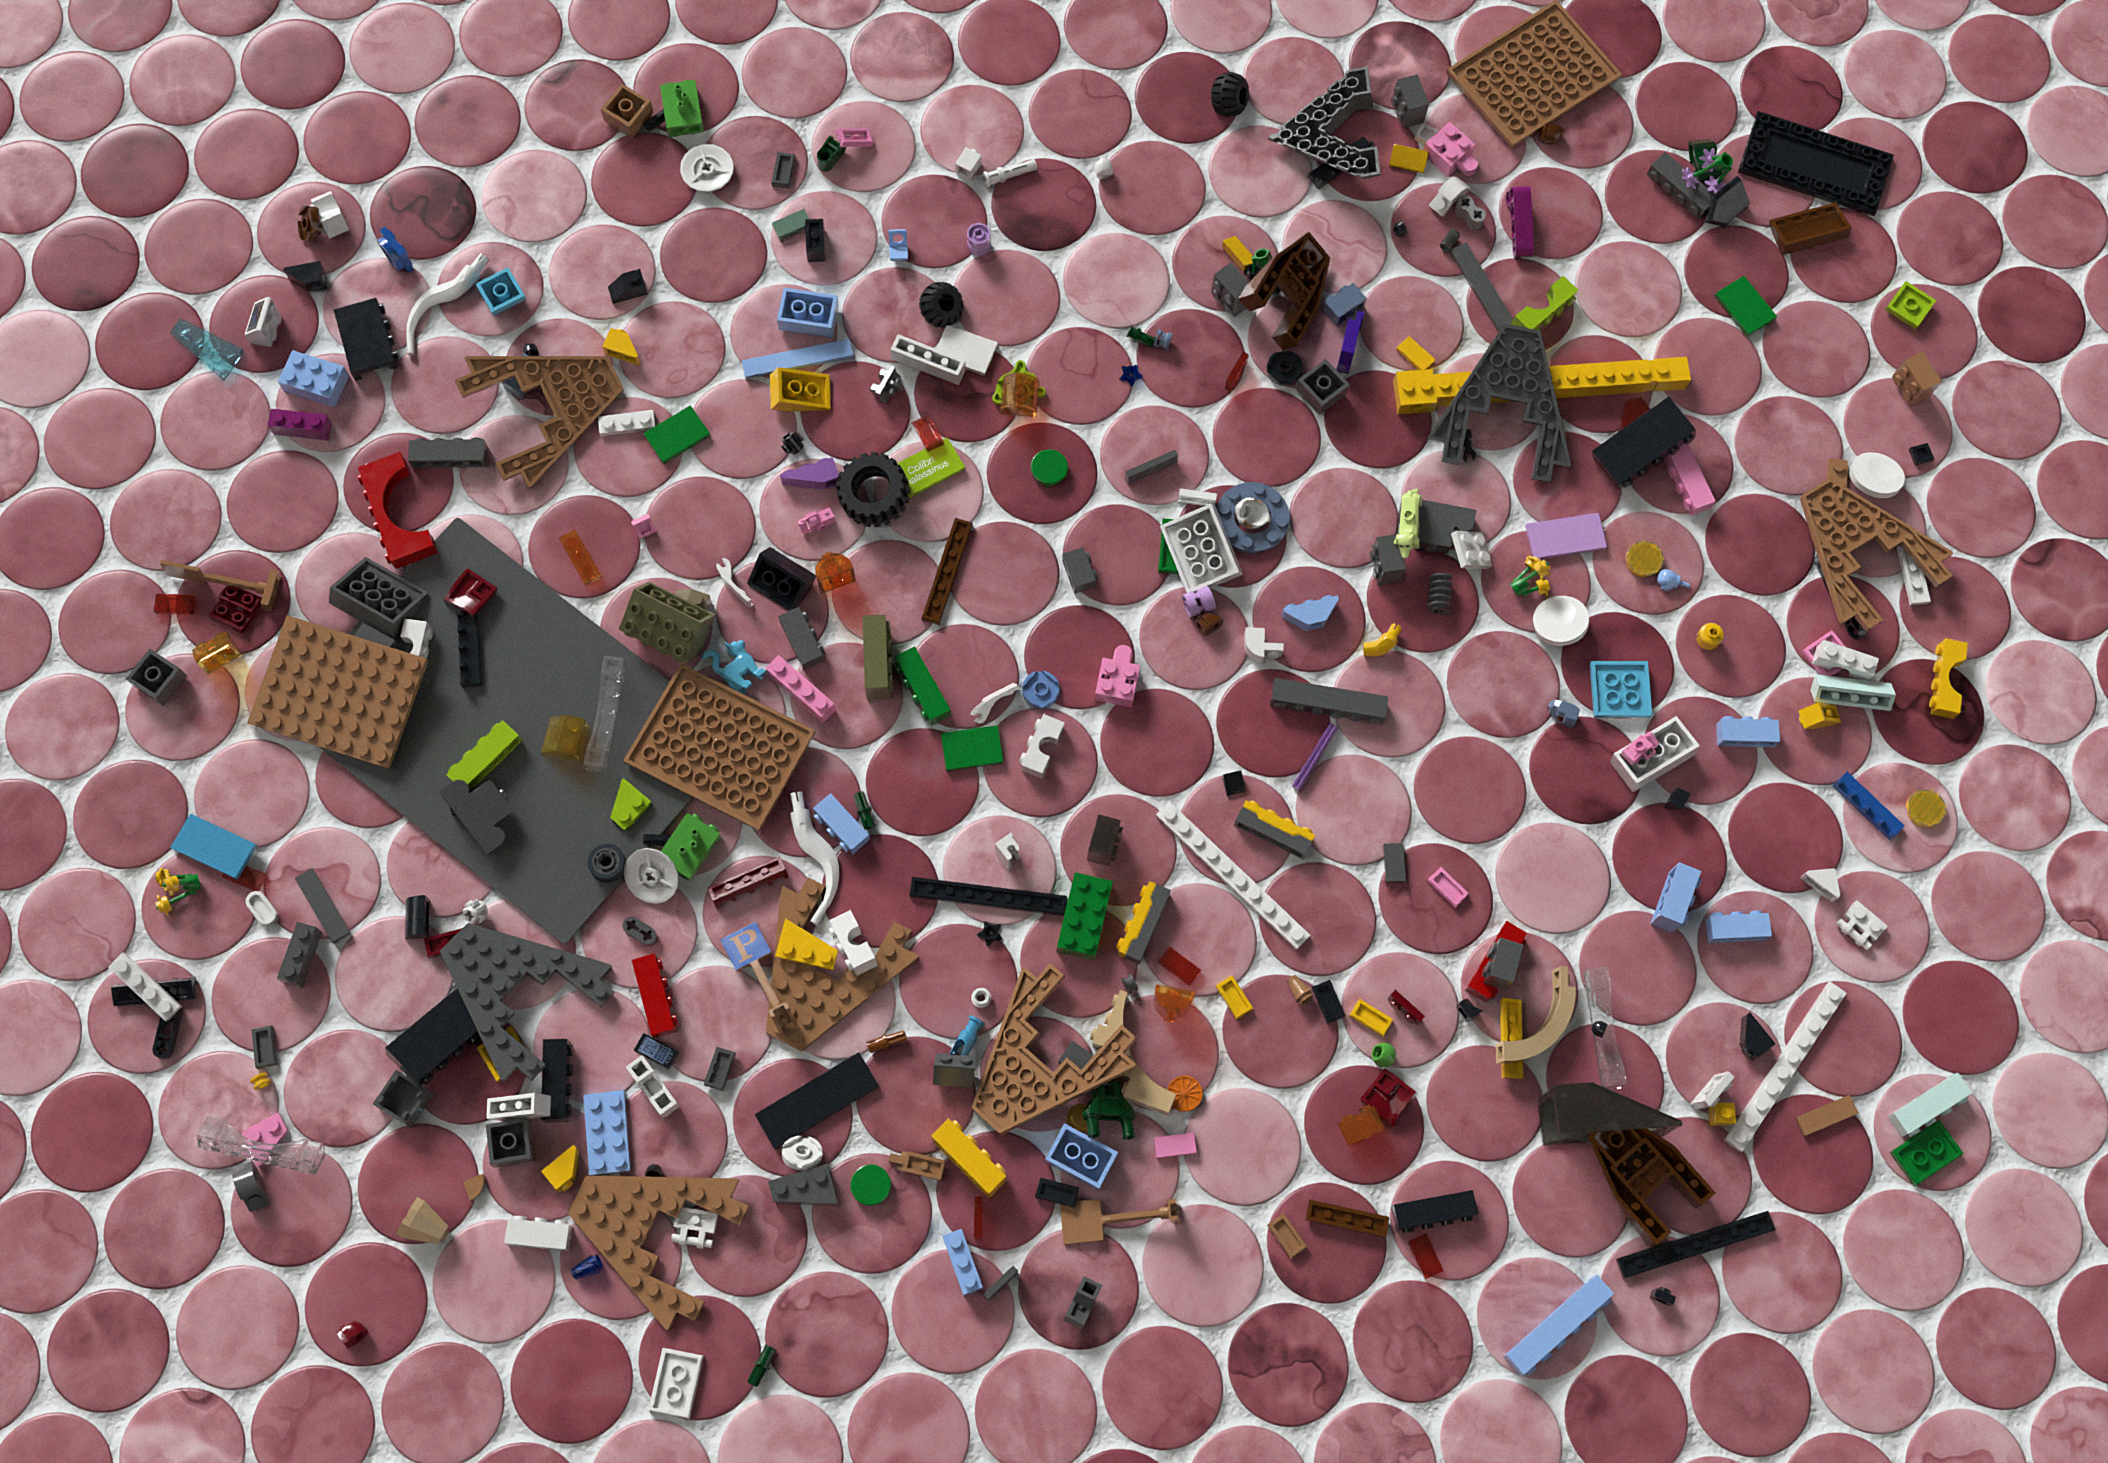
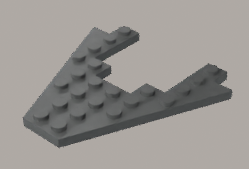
M1504 324L1427 440L1444 444L1441 462L1460 465L1470 412L1487 415L1491 397L1526 404L1523 422L1541 425L1531 480L1550 483L1553 465L1570 468L1571 461L1541 331Z
M467 923L440 950L448 971L503 1083L516 1069L533 1081L546 1067L544 1062L502 1029L515 1014L501 1001L527 974L543 986L557 972L600 1008L614 995V991L601 981L612 969L610 964Z

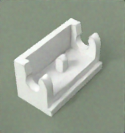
M1009 833L995 843V854L1007 870L1011 869L1012 864L1010 860L1012 856L1019 860L1017 853L1019 852V846L1013 839V834Z

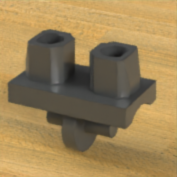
M890 366L889 369H881L878 376L881 383H874L870 388L872 394L878 397L882 403L886 404L890 396H893L895 392H902L903 387L900 385L902 381L901 376L893 366Z

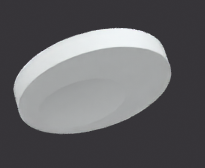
M1869 452L1857 456L1849 470L1850 478L1854 485L1865 494L1876 498L1895 496L1899 493L1905 482V475L1899 464L1890 457L1880 453Z
M1554 596L1546 599L1536 608L1533 616L1534 630L1538 637L1548 644L1556 646L1570 645L1579 641L1586 634L1589 627V614L1584 604L1579 600L1569 596Z

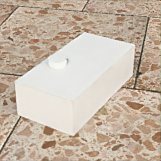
M1677 716L1651 731L1659 744L1654 749L1656 753L1648 760L1641 758L1638 763L1634 765L1629 764L1621 756L1622 751L1627 746L1613 754L1610 763L1632 792H1635L1696 755L1700 745Z

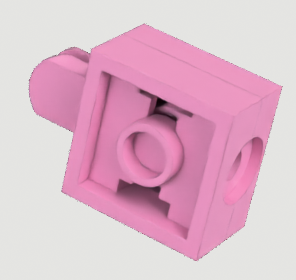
M1451 122L1446 124L1425 143L1423 150L1429 152L1427 159L1447 177L1457 168L1466 176H1471L1476 172L1478 162L1472 157L1476 144Z
M1118 646L1114 651L1113 660L1108 658L1102 659L1095 691L1096 701L1132 708L1140 665L1131 663L1132 650L1129 646Z

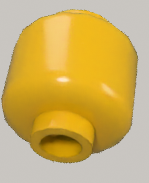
M1707 623L1698 631L1696 636L1697 643L1705 650H1713L1724 639V632L1719 625Z

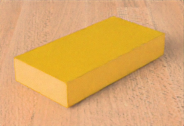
M1410 336L1396 348V351L1418 370L1428 369L1436 360Z
M1233 975L1215 986L1236 1020L1254 1009Z
M1361 999L1358 1000L1349 1017L1381 1037L1385 1035L1394 1020Z

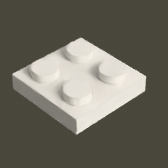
M1455 531L1451 534L1461 568L1489 569L1492 567L1482 532Z
M1729 1071L1714 1075L1690 1105L1695 1109L1715 1106L1720 1100L1718 1096L1732 1086L1731 1081L1734 1076Z

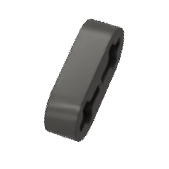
M628 917L623 922L625 933L641 944L652 946L656 943L657 933L636 917ZM634 922H636L635 926L639 930L636 931L634 929H631L629 931L628 924H633ZM651 932L653 938L645 941V937L641 933L649 934Z

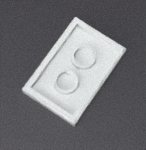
M946 325L937 349L964 359L966 370L985 376L998 342Z
M662 1348L648 1411L690 1419L704 1356Z

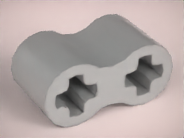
M1463 195L1459 197L1455 207L1456 216L1464 219L1471 230L1481 229L1486 217L1485 211L1475 206L1470 196Z

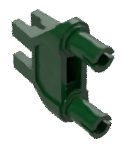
M1110 1082L1111 1085H1106L1105 1090L1104 1085H1101L1089 1091V1103L1082 1111V1119L1087 1124L1088 1138L1101 1136L1098 1120L1118 1121L1121 1123L1123 1139L1126 1140V1137L1127 1140L1134 1139L1136 1137L1133 1127L1135 1112L1129 1102L1122 1096L1120 1082Z

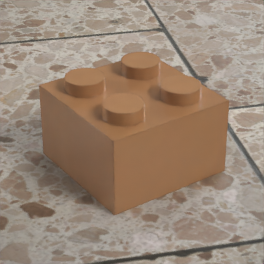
M621 84L601 108V112L605 122L633 138L644 122L653 114V108L649 99Z
M1923 352L1904 360L1892 375L1894 384L1899 387L1904 399L1911 406L1929 398L1942 383V380Z

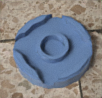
M1047 671L1032 672L1023 682L1022 694L1024 700L1034 708L1043 709L1050 707L1059 697L1060 687L1058 680Z

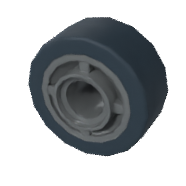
M608 843L600 844L589 854L587 860L588 869L593 877L600 882H614L624 874L626 858L617 846ZM605 860H612L608 867L603 866Z

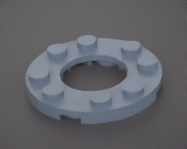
M1246 482L1233 486L1223 494L1216 507L1232 548L1243 553L1256 554V552L1273 549L1283 540L1289 527L1290 513L1284 498L1275 489L1262 483ZM1246 497L1263 501L1268 508L1271 521L1269 526L1262 532L1251 534L1244 532L1235 522V507Z

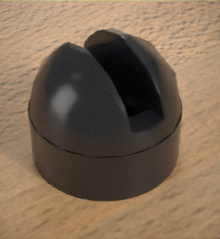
M1399 221L1393 226L1392 231L1398 237L1408 233L1403 221Z
M527 343L524 345L523 353L528 356H538L539 352L535 344Z
M1596 1021L1593 1023L1591 1030L1594 1035L1602 1038L1608 1024L1603 1021Z
M650 1164L647 1167L645 1177L662 1176L660 1165Z

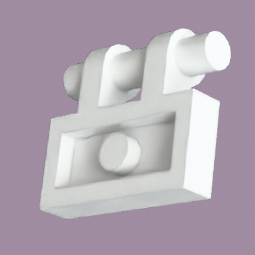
M1857 900L1843 915L1848 922L1846 923L1840 919L1836 923L1841 928V932L1845 935L1848 934L1855 940L1858 946H1862L1866 950L1872 946L1866 939L1870 938L1874 942L1888 927ZM1853 926L1857 927L1863 933L1860 935L1856 930L1853 929Z
M683 1207L678 1218H675L673 1226L674 1228L681 1229L680 1235L672 1234L671 1242L679 1243L682 1246L686 1244L695 1245L700 1249L704 1247L712 1248L713 1240L706 1239V1233L715 1234L718 1214ZM688 1230L698 1231V1237L688 1236Z

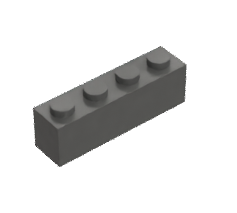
M1664 152L1651 164L1647 175L1700 220L1710 211V200L1714 193L1708 192V188L1699 180L1695 184L1696 189H1693L1691 186L1687 187V181L1682 180L1684 176L1682 169L1685 168Z
M478 437L471 439L453 438L452 440L442 438L425 440L417 438L409 440L408 462L412 468L487 467L488 446L484 439Z

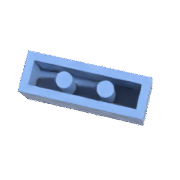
M1725 716L1716 724L1717 746L1775 747L1780 742L1779 720H1772L1771 717H1763L1761 719L1742 717L1741 719H1734L1733 716Z
M831 793L813 808L815 814L813 817L820 825L822 823L826 825V831L833 839L835 837L838 838L840 841L839 845L845 852L849 851L853 855L870 840L869 834Z
M1759 910L1751 911L1750 914H1742L1741 911L1730 913V915L1716 912L1712 913L1705 920L1708 943L1762 941L1772 936L1769 913H1762Z
M962 1229L943 1235L942 1237L963 1296L965 1297L983 1290Z

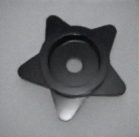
M985 921L983 930L977 936L984 938L987 946H990L993 941H1001L1002 937L998 933L1001 925H992Z

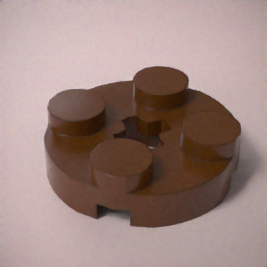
M304 205L299 211V215H302L301 221H298V234L300 239L304 240L303 242L313 243L317 234L322 232V226L318 221L319 209L318 207Z

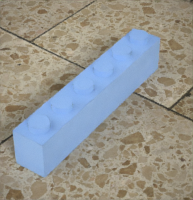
M1598 1275L1591 1277L1503 1357L1519 1376L1525 1374L1529 1376L1537 1369L1535 1365L1540 1360L1545 1362L1552 1355L1550 1351L1553 1348L1557 1347L1559 1349L1567 1342L1565 1338L1570 1333L1575 1335L1582 1328L1580 1326L1582 1322L1592 1320L1597 1315L1595 1311L1600 1306L1605 1308L1612 1301L1610 1297L1614 1293Z

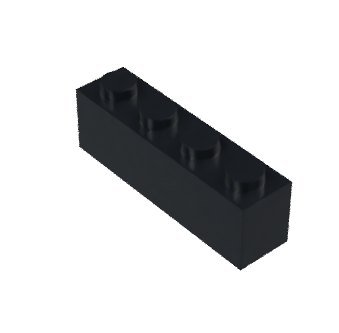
M543 1039L542 1062L545 1063L546 1067L542 1070L541 1094L551 1096L550 1116L541 1117L544 1123L569 1122V1116H572V1105L569 1104V1096L573 1094V1087L570 1084V1076H573V1065L570 1064V1056L574 1054V1047L568 1039Z
M1473 1190L1391 1206L1396 1231L1402 1230V1233L1413 1232L1415 1227H1422V1230L1434 1228L1433 1224L1441 1223L1442 1226L1452 1225L1454 1220L1461 1219L1462 1223L1473 1221V1217L1478 1215Z

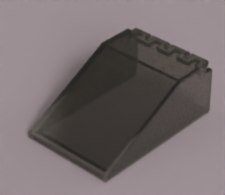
M1593 1082L1555 1085L1538 1098V1103L1541 1104L1538 1105L1543 1145L1588 1143V1136L1592 1132L1648 1129L1656 1135L1663 1137L1682 1126V1120Z

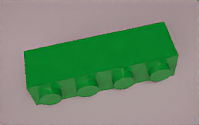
M914 646L894 656V668L898 674L901 673L903 675V684L907 690L910 689L912 691V700L916 706L919 705L922 711L920 713L924 721H928L932 726L951 716V709L916 647Z

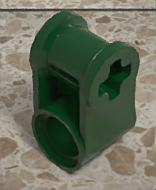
M829 136L817 152L818 168L824 172L830 171L839 158L843 156L847 147H841L840 142L834 140L833 136Z

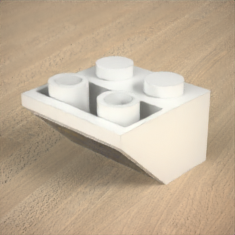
M270 297L254 303L245 332V337L251 344L271 347L273 341L276 340L277 326L281 323L282 315Z

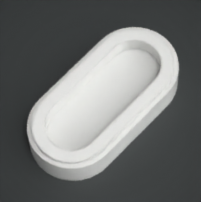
M254 891L247 896L246 905L260 924L266 927L276 924L279 914L263 893Z

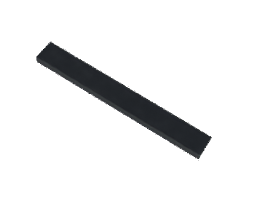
M912 877L909 897L1058 916H1064L1067 896L919 877Z
M1765 1211L1617 1258L1616 1262L1624 1279L1766 1234L1776 1229L1769 1211Z

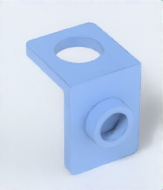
M906 229L889 230L890 261L908 260ZM900 234L903 236V240L895 242L893 236Z

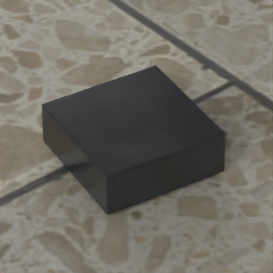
M1928 443L1913 446L1909 449L1915 466L1930 463L1934 460Z

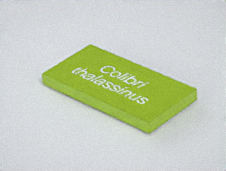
M948 437L898 462V465L902 467L909 481L910 493L908 495L910 498L966 470L965 465Z

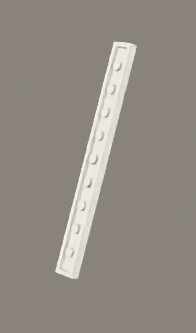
M1168 802L1156 814V818L1295 950L1310 937V934L1171 802Z
M1832 982L1826 984L1725 1137L1724 1141L1739 1152H1743L1846 995L1845 991Z

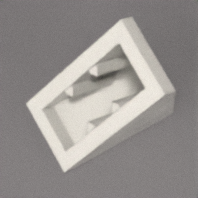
M1835 868L1810 870L1800 878L1831 902L1840 896Z

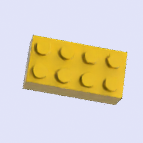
M948 1118L931 1135L932 1142L990 1198L1006 1182L1005 1169L999 1163L995 1165L991 1161V1155L985 1149L980 1150L977 1147V1141L970 1134L966 1136L963 1133L962 1126L956 1120L952 1122Z

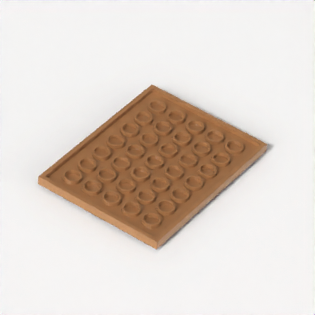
M1557 0L1452 65L1446 71L1448 76L1511 149L1540 131L1545 123L1550 124L1622 76V73Z
M286 615L247 724L390 769L429 660Z
M681 663L623 762L760 832L816 731Z

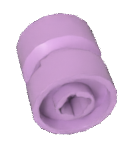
M975 223L967 231L968 250L976 256L987 254L991 247L990 229L985 224Z
M1208 586L1197 589L1196 593L1189 592L1182 595L1185 610L1190 618L1200 615L1201 611L1209 612L1216 608L1214 597Z

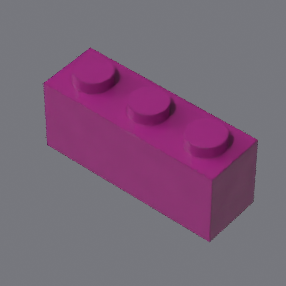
M271 409L267 426L274 435L329 441L332 423L326 414Z

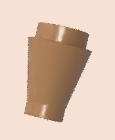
M1296 975L1287 980L1297 1003L1299 1002L1301 1005H1304L1312 1000L1314 997L1313 991Z

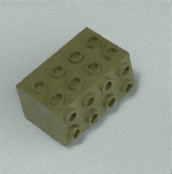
M647 582L633 590L619 630L623 631L628 637L640 640L646 646L656 648L662 654L674 657L677 662L687 663L700 655L715 614L651 582Z

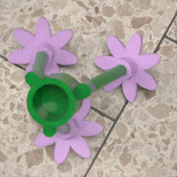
M1714 148L1710 150V153L1707 149H1704L1705 156L1699 158L1701 161H1705L1702 165L1704 169L1696 173H1691L1689 167L1686 170L1682 169L1684 175L1682 180L1687 181V187L1691 186L1693 189H1696L1695 184L1698 183L1697 176L1708 170L1712 172L1713 168L1717 171H1724L1716 180L1713 176H1709L1710 181L1704 182L1707 186H1710L1707 191L1711 192L1714 190L1715 194L1726 185V183L1721 181L1732 170L1733 159L1726 152L1721 155H1714Z

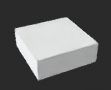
M1422 123L1414 140L1425 144L1439 130Z

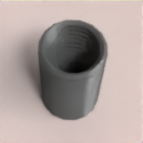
M1450 229L1440 243V248L1446 252L1450 251L1460 237L1459 232L1455 229Z

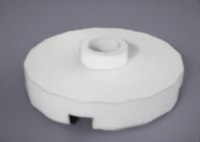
M795 1136L784 1143L782 1159L792 1169H812L822 1159V1146L812 1137L802 1138V1136Z

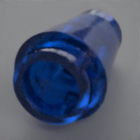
M597 1254L594 1256L589 1255L571 1269V1274L575 1280L599 1274L603 1270V1263Z

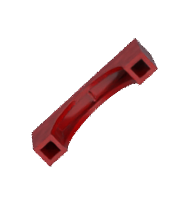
M399 451L358 467L360 475H357L361 486L364 485L363 495L366 501L370 502L371 506H368L371 516H375L376 521L373 523L376 531L380 532L382 536L379 538L381 546L386 548L387 553L384 555L388 564L392 563L394 568L398 569L439 553L434 538L428 529L418 532L407 531L397 527L390 519L388 511L390 495L401 480L411 475L402 453Z

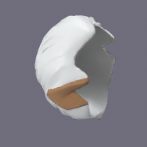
M1246 497L1235 507L1238 522L1245 528L1257 529L1270 522V514L1263 501Z

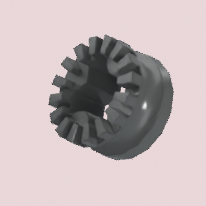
M1131 974L1126 979H1121L1129 994L1132 993V990H1138V986Z

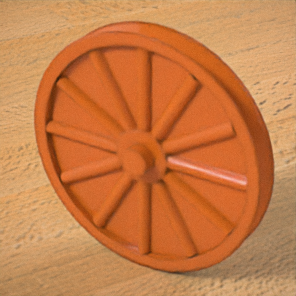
M1178 1076L1169 1083L1167 1088L1168 1091L1176 1094L1172 1107L1178 1111H1192L1201 1103L1203 1096L1202 1087L1191 1076Z

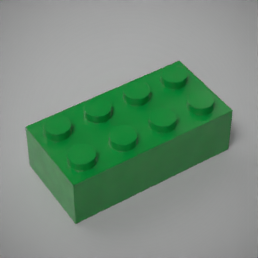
M1077 872L1074 873L1056 952L1095 961L1113 881Z

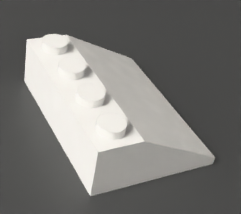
M1212 503L1160 526L1187 593H1195L1197 589L1206 586L1210 588L1243 575L1217 509Z

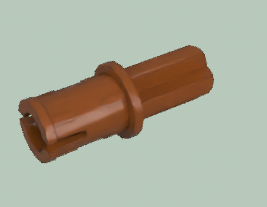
M902 1030L887 1036L883 1034L879 1038L866 1042L869 1052L872 1053L885 1048L890 1049L891 1045L906 1041L907 1036L905 1031Z

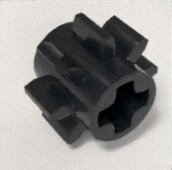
M791 431L781 439L783 443L781 448L785 453L795 455L804 447L802 444L804 438L800 433L797 434Z

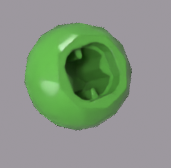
M1379 1043L1372 1050V1060L1379 1067H1389L1396 1060V1050L1389 1043Z

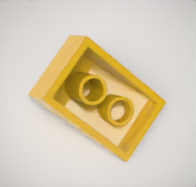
M777 367L770 374L771 410L786 412L830 410L829 374Z

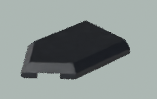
M1735 176L1711 197V208L1709 215H1706L1705 223L1725 227L1750 205L1743 182L1738 176Z

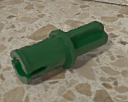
M863 791L855 793L853 797L858 809L857 814L860 815L864 830L875 828L876 824L871 814L872 808L868 805L865 793Z
M765 1344L759 1359L754 1362L756 1364L747 1380L749 1384L755 1387L759 1386L766 1370L770 1369L768 1366L775 1352H777L776 1349Z

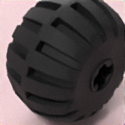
M1234 72L1219 75L1211 89L1213 109L1225 117L1237 116L1245 110L1248 104L1249 86L1247 80L1242 75Z
M932 283L924 289L920 296V313L933 326L941 328L946 327V325L951 326L959 320L963 313L964 301L962 300V295L950 283Z

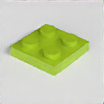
M1905 281L1885 310L1916 330L1937 300Z

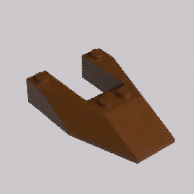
M1310 232L1305 233L1276 254L1246 285L1238 298L1250 312L1265 307L1276 287L1283 292L1291 302V305L1272 336V339L1282 350L1298 346L1321 304L1330 256Z
M1619 1111L1614 1113L1588 1136V1140L1613 1197L1635 1230L1650 1247L1658 1245L1671 1233L1669 1228L1644 1201L1662 1183L1669 1179L1694 1208L1702 1206L1716 1193L1673 1144Z

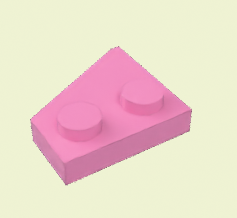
M278 1112L241 1132L258 1167H262L265 1164L266 1158L271 1152H274L279 1141L286 1136L289 1130L281 1114Z

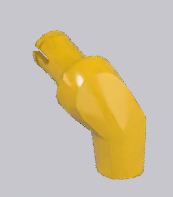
M1391 624L1388 632L1382 634L1376 641L1363 642V656H1382L1392 650L1397 645V637L1402 631L1401 627L1397 625L1396 629H1394L1396 624Z

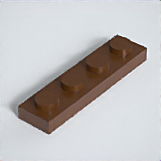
M1309 1200L1305 1221L1385 1238L1389 1217Z

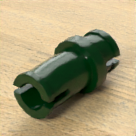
M1133 326L1130 327V331L1127 334V337L1133 339V342L1138 341L1152 348L1156 338L1142 332V329H1136Z

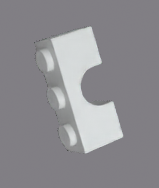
M404 619L400 637L405 643L413 644L410 654L427 658L429 653L428 642L433 636L432 627L426 621Z
M1823 640L1816 647L1812 664L1828 670L1833 667H1841L1850 671L1849 677L1870 680L1875 674L1879 658Z
M1043 714L1041 719H1037L1034 726L1036 732L1034 736L1030 735L1026 745L1029 748L1026 753H1022L1019 760L1021 771L1041 779L1043 778L1050 762V756L1043 754L1039 747L1045 742L1057 745L1064 730L1065 722Z
M851 910L829 920L832 928H829L833 939L837 938L840 942L837 944L841 955L846 954L848 959L845 960L849 971L854 970L856 976L878 966L867 942L861 945L851 944L855 937L862 934Z
M643 1055L626 1066L629 1073L663 1119L680 1107Z

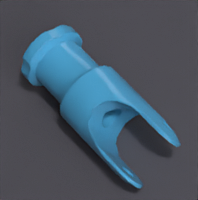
M970 1015L969 1022L959 1034L950 1055H956L962 1045H965L962 1055H969L977 1040L976 1036L985 1023Z

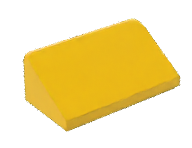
M1394 144L1389 166L1424 173L1429 152Z
M1236 236L1222 241L1221 247L1243 272L1247 270L1249 265L1253 264L1251 259L1253 255Z

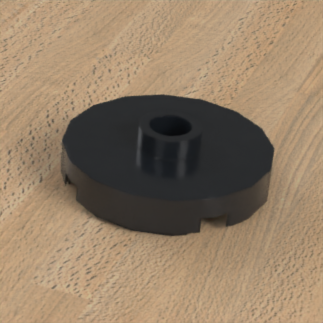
M1289 350L1273 353L1266 367L1269 378L1274 383L1282 386L1296 383L1301 378L1303 372L1300 357Z

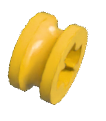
M267 1072L257 1074L251 1078L250 1083L254 1084V1090H260L271 1083V1079H267Z

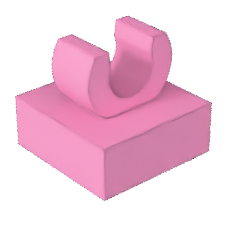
M649 514L642 515V517L631 521L639 539L656 532Z

